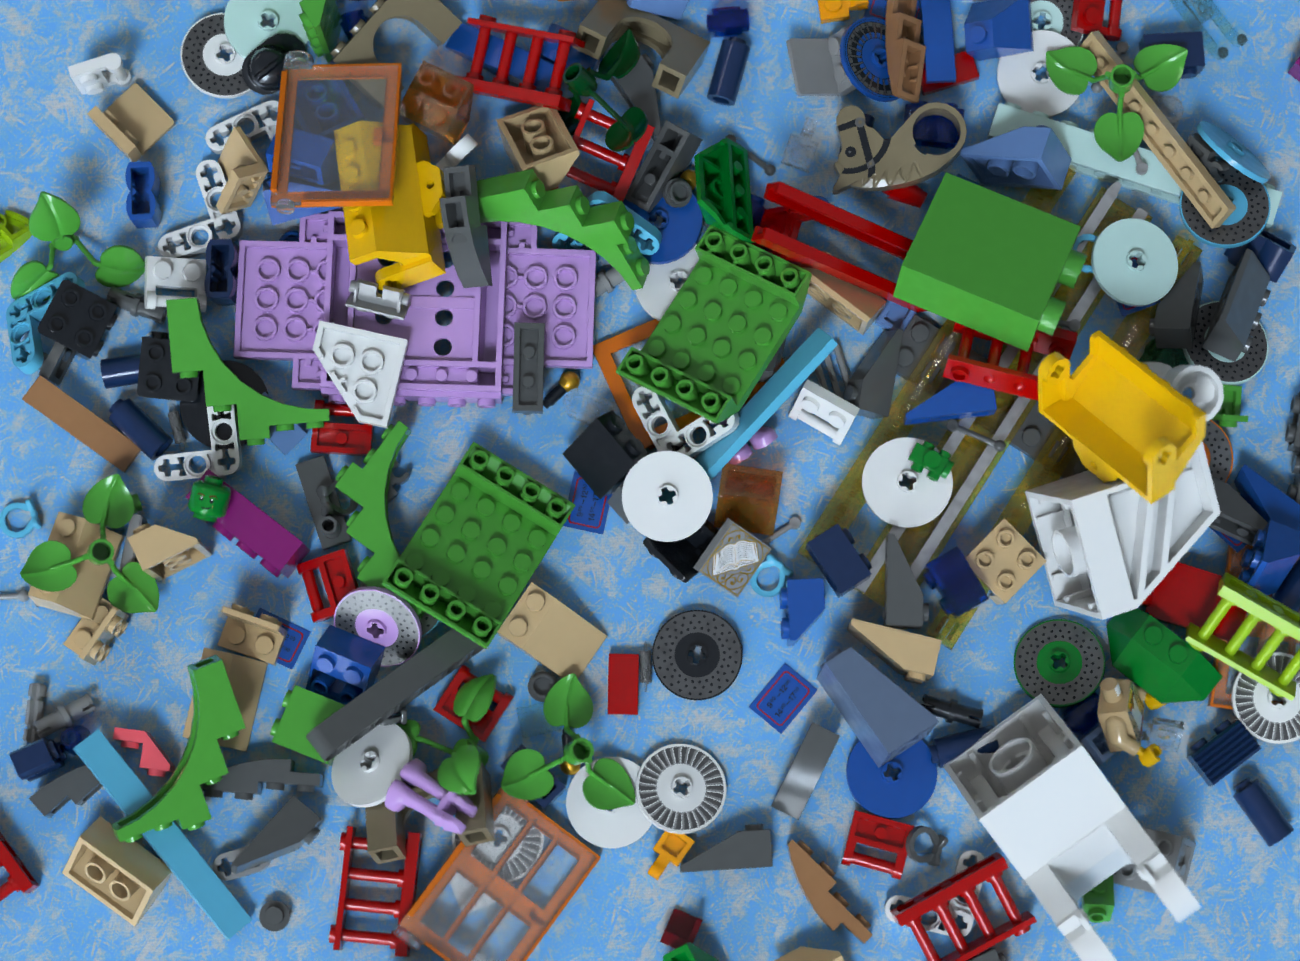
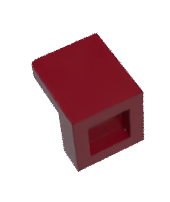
M674 909L660 942L675 949L688 942L693 944L703 920Z

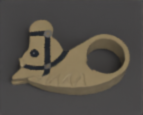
M941 102L928 103L919 107L891 138L884 139L874 128L866 126L864 112L859 107L850 105L842 108L836 118V131L841 144V152L838 161L834 163V169L839 178L833 187V194L837 195L850 188L863 191L900 189L920 184L935 177L947 169L963 149L967 134L964 118L959 111L948 104ZM930 115H940L949 119L958 131L959 141L951 151L941 155L928 153L925 155L915 147L916 142L913 137V128L922 118Z

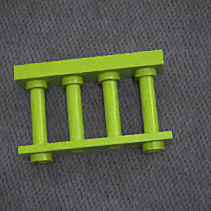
M1225 572L1219 580L1217 595L1221 597L1220 602L1201 628L1191 622L1189 623L1185 641L1193 649L1208 653L1266 686L1274 695L1293 701L1297 682L1292 679L1300 670V648L1282 673L1275 671L1265 664L1285 637L1291 636L1300 641V614ZM1231 606H1238L1247 611L1248 615L1229 642L1226 643L1212 635ZM1259 621H1265L1272 625L1275 630L1256 657L1253 658L1240 651L1239 648Z

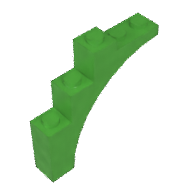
M533 169L477 181L480 223L496 221L521 222L562 233L586 245L606 259L622 275L632 290L643 288L650 267L648 260L643 257L637 247L634 237L630 235L635 222L632 214L628 212L622 201L590 207L587 197L583 195L578 185L546 191L543 182L539 180Z
M199 299L166 300L172 373H180V379L198 377V371H203L206 407L213 406L214 412L232 411L231 405L237 404L239 439L247 440V446L265 444V438H271V426L276 425V431L294 430V424L306 423V429L325 427L324 421H330V409H309L283 404L260 394L245 384L228 368L212 345L203 323Z
M400 421L395 426L390 424L388 429L384 431L381 439L384 441L377 450L372 448L363 460V463L366 464L363 469L352 462L349 467L345 465L335 478L338 481L335 487L363 508L361 512L356 510L348 519L346 525L349 528L346 530V533L374 553L371 558L366 556L357 568V571L360 573L356 578L367 586L380 587L387 590L389 589L381 585L397 558L399 559L400 557L394 544L389 524V484L399 451L411 433L409 427ZM407 601L420 620L425 611Z
M217 655L187 666L193 688L194 713L190 737L182 759L170 779L151 800L134 813L111 824L119 842H134L143 837L142 833L152 829L155 831L164 830L170 827L172 821L175 820L182 830L188 829L191 831L201 828L205 825V821L212 819L200 784H215L222 780L223 775L229 773L217 739H231L239 735V730L246 728L223 661Z

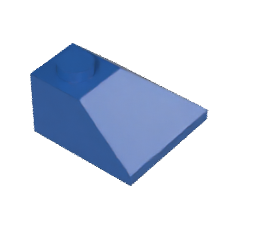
M989 0L972 4L964 23L967 54L977 61L1034 51L1030 0Z

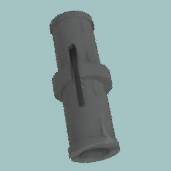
M112 286L108 292L107 301L130 312V315L134 317L139 315L163 324L167 317V307L145 309L143 294L137 293L135 295L115 286Z

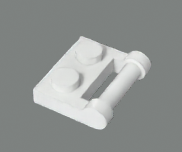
M109 53L67 67L71 79L82 95L99 94L105 87L115 84L120 87H127L132 82V75L127 69L123 68V61L116 53Z
M146 256L145 309L167 307L166 300L198 298L201 312H205L207 307V297L204 288L206 260ZM156 288L195 291V297L156 295Z
M807 379L788 417L795 421L799 419L833 438L832 442L840 446L860 408Z

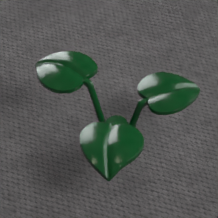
M629 28L604 56L598 67V72L594 71L591 67L585 69L580 63H573L565 70L563 81L569 86L568 90L572 92L574 97L567 98L572 100L570 112L557 110L570 135L573 136L580 121L575 118L582 101L580 96H592L617 120L608 129L605 137L607 147L614 152H620L631 147L634 142H637L644 135L648 125L647 115L642 109L631 107L621 117L595 92L597 89L595 77L609 81L612 76L620 79L632 71L638 63L640 48L633 32Z

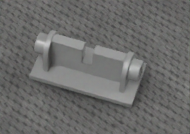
M359 278L357 281L351 280L349 292L351 293L345 306L355 308L361 312L383 315L389 319L404 320L411 305V302H409L411 295L405 293L404 289L384 285L382 294L377 293V283Z

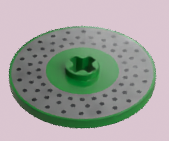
M1066 619L1048 620L1032 627L1019 641L1014 654L1015 676L1022 690L1031 699L1042 694L1052 707H1071L1087 700L1100 686L1105 673L1104 651L1098 638L1085 626ZM1062 657L1065 658L1066 667L1059 666L1055 669L1053 659L1060 660Z

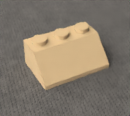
M534 106L497 119L503 147L516 172L533 169L539 180L543 182L546 191L557 188L580 155L579 149L558 111Z
M801 267L812 274L807 294L862 335L865 334L886 305L887 301L878 295L818 269Z
M59 511L48 541H58L66 545L71 552V559L87 554L89 545L95 540L100 539V525L89 523L85 518ZM105 528L106 540L114 547L112 560L115 562L124 537ZM88 559L73 565L77 572V579L65 590L49 592L33 586L30 587L27 595L37 606L93 621L112 570L107 563L96 565Z
M149 523L141 525L133 530L134 535L127 538L142 570L158 582L212 556L211 550L196 537L156 524L152 526Z
M204 647L201 660L214 655L222 659L246 727L239 730V735L228 740L217 739L219 746L247 752L268 663ZM193 694L182 736L186 739L190 737L194 713Z
M100 816L79 836L62 874L135 927L164 889L172 871L162 860L147 851L138 842H119L114 834L111 823Z

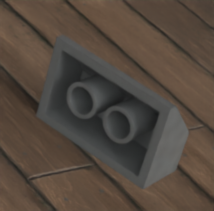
M1246 248L1226 282L1202 348L1234 362L1241 352L1247 353L1253 341V337L1249 335L1251 329H1256L1262 316L1258 309L1260 306L1264 307L1271 292L1266 289L1270 276L1254 252Z

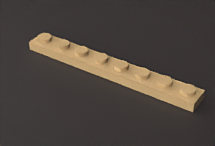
M1099 31L1091 32L1080 45V47L1091 51L1096 58L1097 71L1094 77L1103 75L1106 71L1111 72L1115 66L1124 64ZM1134 79L1131 89L1124 96L1123 114L1135 112L1141 117L1144 124V142L1211 229L1220 227L1236 209L1235 205L1138 80ZM1109 80L1100 81V85L1117 105L1118 94L1109 88Z

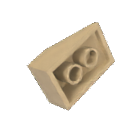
M533 582L530 583L497 632L500 637L559 677L563 678L574 673L578 679L607 638V635Z
M854 618L849 622L847 631L894 671L905 675V681L922 684V682L928 681L934 676L942 640Z

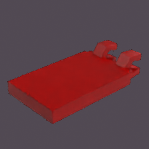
M1177 562L1141 605L1146 607L1145 612L1157 620L1186 629L1191 622L1201 628L1221 600L1217 592L1222 575ZM1231 606L1212 635L1229 642L1246 618L1247 611L1238 606Z

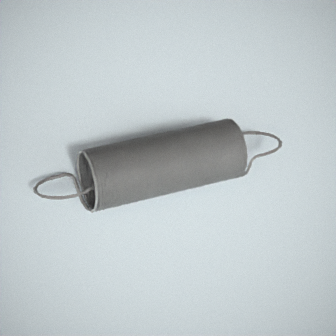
M172 411L168 414L175 444L180 446V443L186 441V436L179 411Z
M651 650L640 651V683L646 684V692L647 684L649 682L652 683Z

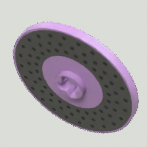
M374 586L356 588L348 592L336 607L334 613L335 627L385 647L381 667L403 664L419 648L422 639L420 620L411 605L401 596L390 590Z

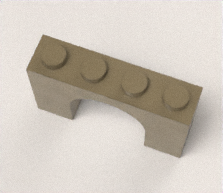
M377 0L369 9L372 12L371 16L366 21L360 19L349 32L353 36L346 43L341 40L330 52L333 58L328 63H379L374 54L373 40L379 26L388 19L400 18L410 21L437 46L443 45L463 22L439 0ZM387 80L349 81L380 111L385 109Z
M598 0L581 22L576 34V38L585 42L584 48L574 46L572 48L599 60L612 43L618 41L629 28L637 42L651 47L662 58L652 87L678 99L701 67L710 41L655 14L630 8L626 0Z
M481 762L476 782V794H461L462 796H468L478 809L474 818H471L458 810L455 813V818L466 826L462 834L456 833L465 847L495 841L491 777ZM438 768L433 772L427 773L438 782ZM407 785L427 800L435 798L418 787ZM385 801L365 808L367 852L377 865L407 859L405 825L408 816L413 810L412 808L406 806L400 812H393L385 807Z

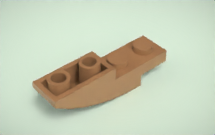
M792 839L787 844L789 859L798 884L811 907L832 931L842 923L862 944H865L873 935L868 930L872 925L859 913L854 917L846 909L849 903L838 892H835L833 895L829 892L837 883L832 878L836 873L823 861L817 864L810 857L813 851L802 840L796 843Z

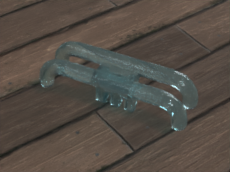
M1169 0L1192 32L1202 31L1204 48L1214 58L1222 60L1228 56L1229 51L1226 47H1219L1202 25L1210 18L1232 45L1241 47L1247 43V36L1245 34H1238L1213 0Z

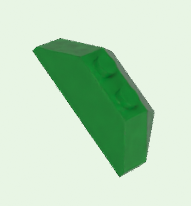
M726 137L694 156L697 203L706 224L752 244L753 241L751 239L754 230L748 151Z
M1134 609L1116 615L1106 626L1112 667L1161 704L1204 701L1223 677L1199 651L1193 649L1186 641L1146 612Z

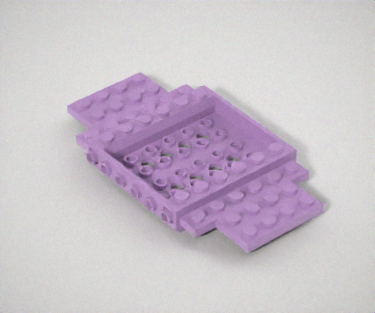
M343 207L329 210L328 214L318 213L300 218L299 242L239 240L233 357L235 359L293 361V390L321 391V395L324 399H328V403L345 404L346 402L313 351L319 320L408 339L409 343L393 406H404L406 401L418 402L419 406L424 407L436 406V402H448L449 407L460 408L465 407L466 403H478L477 407L495 408L496 404H502L503 396H513L515 322L545 323L544 368L593 369L596 252L593 250L537 248L538 226L503 221L480 223L481 225H487L492 286L463 288L453 264L451 267L445 268V274L403 288L406 291L405 293L411 295L409 301L411 305L404 320L392 319L390 323L384 325L377 322L375 313L361 312L355 308L345 306V303L351 293L349 292L351 280L357 281L359 278L376 283L375 273L387 266L380 264L378 258L359 265H354L350 262ZM442 228L440 233L443 252H449L444 228ZM442 281H449L454 285V291L448 297H442L437 293V286ZM441 310H448L453 315L452 322L447 326H440L436 322V315ZM441 339H446L452 344L450 353L444 356L438 355L434 350L436 342Z

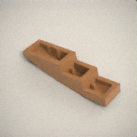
M887 0L886 55L892 94L916 104L919 103L926 46L919 44L922 20L915 18L917 0Z
M39 375L22 398L30 406L124 473L141 452L130 439L41 375Z

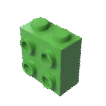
M295 685L293 691L288 690L284 697L282 707H285L282 718H276L271 728L270 735L274 736L272 742L332 766L334 758L325 762L307 740L306 736L318 724L345 705Z

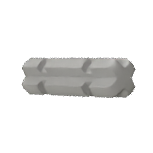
M31 683L29 685L28 696L31 697L30 700H27L25 717L27 729H24L23 740L25 742L32 743L40 739L32 722L44 717L45 702L43 697H46L47 686L44 684Z

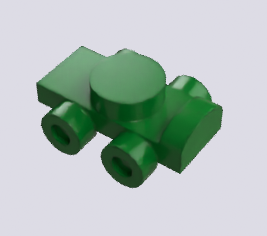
M924 441L923 445L916 443L908 460L913 462L910 468L918 473H921L924 468L929 470L927 477L935 482L940 477L946 479L954 465V462L949 460L951 454L944 450H940L939 453L934 451L935 446L927 441Z

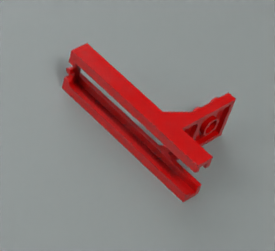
M781 181L767 184L763 198L781 207L761 210L751 239L753 245L799 267L818 269L912 311H927L893 297L896 283L797 240L801 223L814 220L903 260L913 240Z

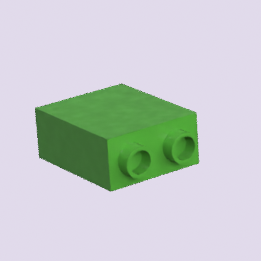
M946 172L901 265L893 297L1028 352L1037 330L1053 336L1067 304V302L1053 297L1058 283L1074 289L1088 255L1073 250L1081 226Z

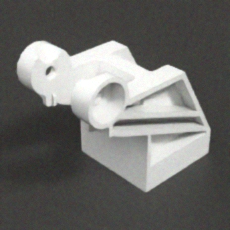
M1141 362L1145 363L1161 379L1167 380L1182 395L1183 390L1189 387L1192 390V397L1190 399L1193 404L1206 413V422L1214 418L1221 409L1224 399L1223 385L1219 376L1210 368L1192 364L1178 365L1172 368L1170 365L1161 362ZM1203 441L1175 482V489L1152 504L1120 478L1104 483L1089 470L1025 491L1041 555L1047 560L1044 566L1055 606L1101 620L1137 609L1221 513Z
M1039 694L985 733L964 753L943 765L980 822L1025 880L1082 961H1117L1089 923L1090 918L1082 908L1078 907L1077 903L1083 895L1127 864H1134L1137 867L1135 869L1142 880L1149 883L1178 923L1201 908L1184 882L1120 799L1085 748L1042 694ZM998 740L999 748L995 753L977 752L982 746Z

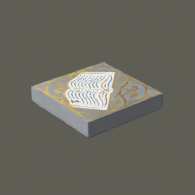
M727 518L693 568L738 598L772 548Z

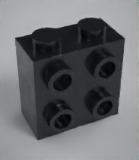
M611 410L597 417L564 451L563 455L599 499H602L615 492L624 483L630 469L640 459L649 455V453L645 450L642 442L635 438L625 426L622 418Z

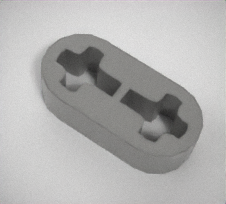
M242 847L217 856L212 866L214 873L219 879L230 881L267 869L271 860L261 864L259 867L255 866L238 874H234L231 871V875L228 876L226 872H221L219 867L224 865L223 860L227 858L228 862H233L246 848Z

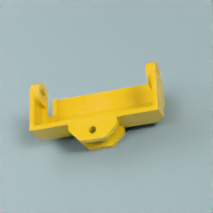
M359 122L334 132L341 192L379 191L382 147H374V130L383 129V124ZM414 123L399 125L393 206L343 207L350 262L354 265H359L375 258L398 262L381 268L375 273V281L380 291H383L384 285L403 289L446 273L440 229L444 227L439 199L446 198L444 173L439 167L431 164L427 136Z
M1100 330L1090 335V352L1071 376L1070 362L1059 352H1053L1046 356L1039 366L1038 411L1073 439V447L1083 466L1104 483L1120 478L1150 504L1175 489V482L1204 439L1206 431V413L1193 404L1190 398L1183 396L1175 390L1167 380L1161 379L1145 363L1138 361L1129 354L1126 348L1119 346Z

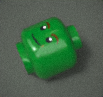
M206 475L205 480L193 482L188 501L189 510L194 512L193 517L204 521L217 522L218 518L224 517L227 514L231 490L226 485H223L224 479Z

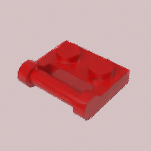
M1074 0L1070 30L1086 35L1093 31H1099L1108 41H1120L1122 30L1119 27L1123 0H1111L1108 27L1102 26L1105 0Z
M315 400L314 409H330V415L355 417L347 404L325 403V400ZM324 422L325 427L312 428L310 449L312 453L366 456L372 449L373 425Z
M341 549L296 565L298 574L303 577L313 611L311 613L313 623L322 622L334 617L340 600L348 592L359 588L347 549ZM318 568L320 569L331 606L325 609L313 572Z
M463 664L433 710L465 730L461 723L462 717L454 713V699L463 682L466 684L468 681L478 677L470 672L471 669ZM495 688L492 701L498 705L494 711L488 709L486 714L477 722L469 720V725L479 740L484 743L487 741L504 712L510 706L514 696L508 692L504 694Z
M855 810L841 864L847 866L855 864L891 874V878L900 880L907 857L906 839L910 831L914 829V826ZM856 843L896 853L895 862L854 852Z

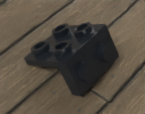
M64 280L60 283L39 323L38 332L75 351V355L84 360H89L92 356L97 357L104 344L101 338L105 330L110 331L118 315L114 314L118 306L69 280Z
M151 331V336H143L137 394L148 398L186 402L195 401L198 397L200 371H198V377L180 379V373H172L169 333Z
M706 520L697 532L685 539L675 542H661L646 537L643 540V544L653 557L658 558L675 578L687 583L699 573L693 567L719 530Z

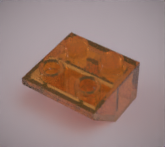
M423 61L400 103L399 116L407 123H414L419 129L455 146L470 120L474 85Z
M726 464L722 468L714 526L721 528L727 518H729L749 533L773 536L783 472Z

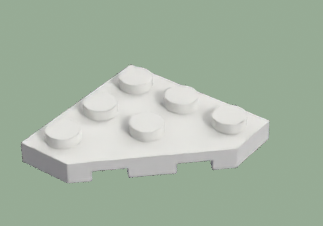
M319 320L313 351L359 423L388 429L409 343L408 339Z

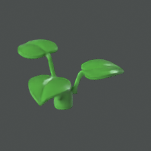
M1172 44L1148 46L1142 49L1134 58L1133 65L1135 70L1128 65L1120 64L1115 66L1111 72L1106 71L1103 75L1092 77L1097 71V61L1094 54L1086 48L1073 46L1047 51L1046 67L1054 85L1060 91L1069 95L1084 93L1088 82L1097 83L1106 79L1109 80V88L1118 94L1117 114L1112 112L1105 113L1097 120L1094 127V138L1104 152L1116 161L1122 162L1130 158L1137 151L1144 136V124L1141 117L1135 112L1123 114L1125 93L1131 89L1134 79H1144L1147 88L1156 92H1165L1174 88L1182 77L1188 49Z
M42 191L35 208L30 214L28 225L34 237L42 241H51L49 244V262L46 267L37 260L22 265L13 277L10 292L12 298L17 300L59 277L57 272L52 271L55 250L66 251L73 244H76L89 261L98 267L95 278L106 287H123L138 280L145 272V260L136 250L125 245H115L107 248L101 254L100 261L96 260L82 244L79 236L74 235L80 227L78 212L65 200ZM50 295L47 296L43 301L50 299Z
M119 474L110 475L96 483L89 490L83 501L84 518L89 523L100 524V539L95 540L89 545L87 554L71 559V552L66 545L58 541H46L38 545L31 552L20 575L28 584L37 589L57 592L69 588L76 581L77 572L73 567L74 564L88 559L96 565L107 563L112 572L117 576L107 586V595L110 603L125 613L155 612L159 605V590L156 580L145 573L137 562L127 563L120 572L114 560H112L114 547L106 540V525L114 529L126 525L133 517L134 501Z
M574 673L563 677L547 693L543 704V713L546 721L551 726L559 727L564 725V731L573 741L567 743L564 747V756L546 765L544 757L536 750L522 749L514 753L507 761L501 781L502 790L508 795L521 800L539 799L549 793L554 786V778L548 770L567 761L571 765L585 763V770L590 776L584 780L582 790L585 799L591 806L600 810H612L635 804V792L632 782L618 762L609 758H601L596 761L593 770L591 769L594 753L593 745L588 739L581 738L579 734H575L570 727L581 728L589 722L593 715L592 699Z
M493 674L472 679L457 692L453 710L456 715L462 717L461 723L469 739L458 740L453 749L419 736L421 725L415 720L408 719L405 725L401 723L396 724L409 736L413 747V756L417 751L418 742L425 743L451 755V757L445 759L440 764L437 779L443 788L456 794H476V782L481 762L485 766L489 759L488 752L477 744L479 738L474 735L469 725V720L477 722L488 711L497 681V676Z

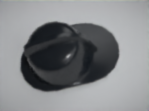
M288 33L276 34L264 41L244 59L242 78L246 85L253 92L262 95L273 94L279 91L281 72L284 69L286 71H302L305 68L307 50L303 42L296 36Z

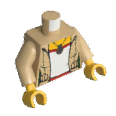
M1111 677L1104 679L1100 683L1097 713L1110 753L1125 751L1132 756L1137 754L1143 766L1151 767L1161 760L1158 757L1162 754L1161 748L1156 744H1151L1145 749L1141 747L1145 708L1143 701H1145L1146 706L1150 710L1159 709L1167 703H1159L1139 686L1133 684L1131 680Z

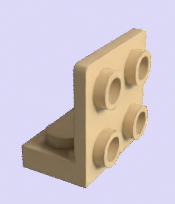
M137 83L129 87L104 112L97 106H94L87 113L92 122L132 162L140 159L175 126V121Z
M240 126L232 129L218 159V163L228 179L216 204L221 215L251 207L269 171L264 160L260 158L252 146L250 138L245 135Z
M1006 519L1001 520L963 559V563L992 591L988 597L996 605L1006 604L1047 561Z
M102 597L94 620L81 618L63 645L88 663L96 665L98 661L103 662L111 651L109 645L114 637H120L129 624L126 620L130 615L113 606Z
M234 603L231 608L223 606L221 612L228 617L217 645L276 666L288 633L281 627L282 622L278 621L279 619L262 613L260 618L254 617V612H251L250 609Z

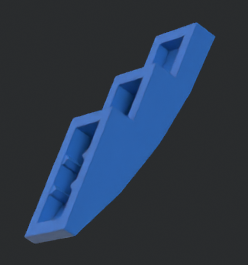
M919 0V17L922 20V45L926 46L924 59L926 84L955 82V52L950 0Z
M462 23L452 34L445 48L472 62L479 29ZM490 34L483 69L497 75L504 40ZM515 46L508 79L519 85V82L523 81L529 52ZM542 58L539 60L534 86H537L536 91L545 92L546 87L549 88L554 65Z

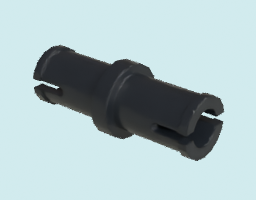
M928 694L923 695L921 701L933 706L921 705L934 716L944 718L947 723L955 721L974 726L975 728L980 727L981 721L969 716L982 719L983 709L958 704V700L955 699L947 701L928 696Z

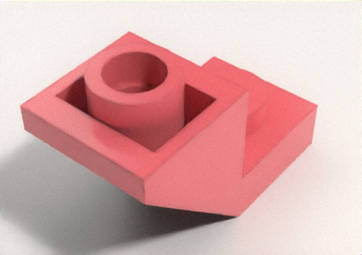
M114 728L113 739L121 741V747L139 749V745L143 744L139 767L148 769L147 775L165 777L166 772H174L175 765L151 733L142 730Z

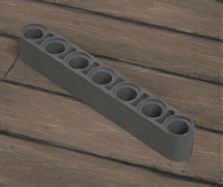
M449 630L318 724L307 734V740L325 762L331 760L484 648L456 630Z

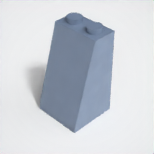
M851 647L843 652L840 648L833 651L825 658L826 662L820 666L822 670L817 676V680L878 768L927 737L939 722L932 713Z

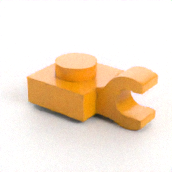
M817 0L821 24L850 20L849 11L869 9V0Z
M665 831L652 849L659 856L648 870V874L658 880L669 863L678 867L695 841L685 834H674Z

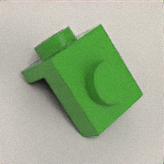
M1223 385L1224 399L1221 409L1211 420H1218L1220 427L1237 428V422H1248V416L1240 415L1242 386Z
M1113 874L1081 897V908L1088 915L1091 922L1100 923L1111 920L1115 906Z

